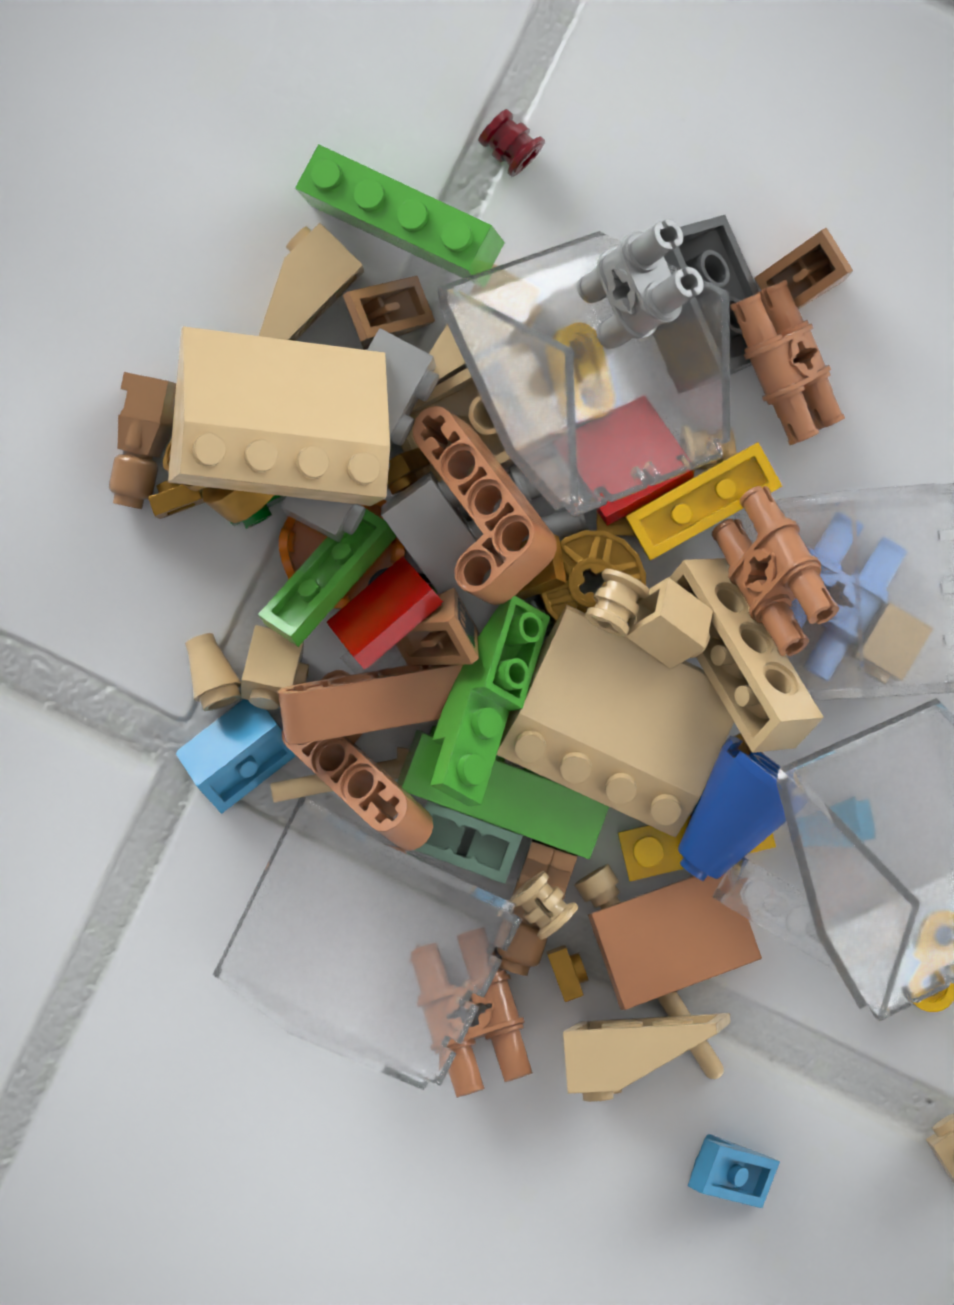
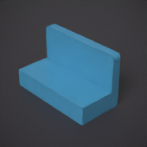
M246 699L236 704L176 752L177 757L195 785L221 814L296 757L282 740L283 729L274 720L269 711L255 707Z

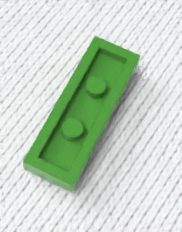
M366 509L358 528L352 535L345 532L340 543L327 537L259 612L258 616L267 627L299 647L397 536L385 520Z

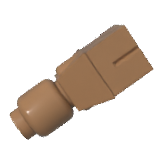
M124 372L120 389L126 390L127 394L124 408L120 415L118 414L117 449L124 451L123 454H119L114 458L109 489L115 493L114 504L142 509L144 500H148V497L153 495L157 478L158 465L153 461V457L160 458L172 436L176 383Z
M531 839L512 896L529 879L544 871L549 876L547 883L552 888L558 886L564 893L562 900H564L578 856ZM510 902L509 908L514 911L515 918L506 921L497 947V952L502 957L499 967L515 974L528 976L530 967L537 966L540 963L548 937L540 940L537 936L540 927L535 922L529 924L523 917L525 910L521 906L514 907Z

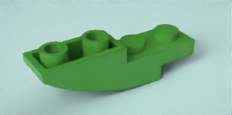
M513 596L510 600L498 606L478 636L479 658L473 664H464L446 700L432 739L442 745L430 785L467 806L482 805L509 712L523 709L550 616L517 596Z

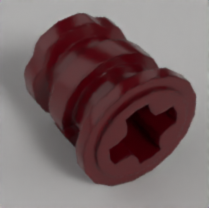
M505 109L485 127L478 141L483 147L490 146L494 150L492 156L498 162L506 161L509 164L507 173L514 177L536 158L545 144V139L541 136L535 139L531 138L528 135L530 129L522 122L516 124L513 121V114L508 109Z

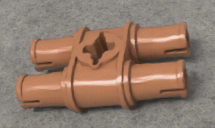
M784 280L730 305V308L736 316L748 346L744 349L746 353L744 357L746 360L750 359L765 395L762 396V399L768 405H773L790 446L817 435L820 429L845 419V416L839 408L828 377L831 376L829 372L831 367L830 365H825L812 335L813 325L812 323L809 324L808 320L803 321L787 286L788 282Z
M756 486L742 495L740 504L754 524V528L758 533L757 540L752 544L739 519L734 521L733 519H727L719 523L713 529L711 536L718 543L730 566L728 578L732 584L738 586L748 603L751 618L757 621V623L764 625L781 656L786 654L787 656H792L801 652L809 644L808 636L804 634L790 608L792 601L795 598L798 600L810 624L815 622L822 624L829 621L837 614L839 606L834 602L820 576L821 563L817 557L810 554L799 535L800 527L796 521L785 517L767 486L763 488Z
M487 928L459 937L472 978L471 981H468L469 986L460 989L458 986L452 985L439 944L430 945L411 952L424 996L420 997L421 1002L419 1006L425 1009L436 1044L433 1046V1050L437 1052L438 1056L443 1055L456 1098L485 1089L472 1049V1045L476 1044L475 1040L485 1037L486 1040L491 1039L504 1082L533 1074L520 1030L524 1028V1017H519L508 983L511 980L510 974H507L506 970H500ZM472 999L477 1006L485 1005L488 1007L492 1005L491 1008L485 1010V1013L478 1016L479 1024L474 1027L467 1020H452V1018L457 1017L459 1013L466 1010L465 1001Z

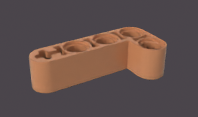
M428 407L415 419L413 438L483 533L457 560L455 566L456 582L464 591L488 604H504L549 565L556 552V539L475 430L443 407ZM447 439L453 443L448 447L446 446L448 444ZM475 464L473 471L467 476L468 470ZM502 499L500 507L493 513L494 506ZM529 535L527 544L520 549L522 540ZM491 569L490 577L482 584L484 575Z
M404 665L284 687L278 690L285 742L289 744H304L439 720L451 688L463 665Z
M335 670L326 674L321 680L350 674L344 670ZM284 729L282 730V740L286 747L373 829L403 850L412 851L420 848L427 842L433 829L432 816L355 744L363 733L311 743L289 744L285 742Z

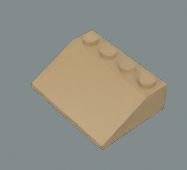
M185 326L181 328L169 483L372 506L386 498L390 431L386 357L384 352Z
M566 604L540 649L523 709L509 712L497 755L676 838L703 793L734 721L702 668L684 661L670 669L626 636H617L601 630L588 621L584 616V612Z

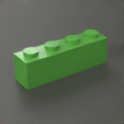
M320 144L315 149L295 187L312 207L482 287L505 244L491 224Z
M432 725L429 734L416 730L397 781L409 794L590 860L608 812V806L524 767L522 769L506 763L505 758L496 755L482 805L467 806L430 785L442 745L432 740L437 726Z

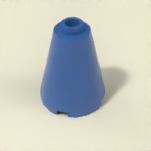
M730 736L724 746H722L707 784L678 846V851L683 856V859L680 861L681 866L702 881L707 876L719 879L800 811L811 799V794L808 790L797 794L794 790L800 782L762 752H751L747 755L740 751L738 747L743 741L733 736Z

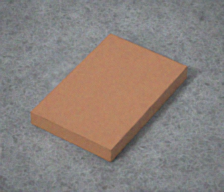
M731 869L719 879L707 876L702 881L695 876H691L587 914L620 1010H627L762 959Z

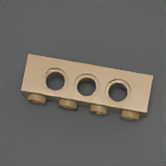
M726 559L683 560L669 578L713 610L709 628V643L706 649L696 658L752 753L796 748L824 718L788 657L786 655L781 656L778 653V648L764 625L757 623L749 615L750 607L738 586L732 584L728 578L730 566Z

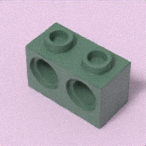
M427 800L425 809L433 819L432 834L425 844L415 850L505 884L523 835Z

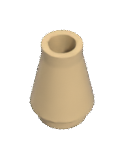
M213 633L202 634L188 640L185 646L189 655L194 700L201 702L204 711L217 710L238 701L241 698L238 689L241 686V681L216 643Z

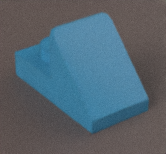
M709 1134L705 1137L695 1160L688 1187L702 1194L763 1208L780 1161Z

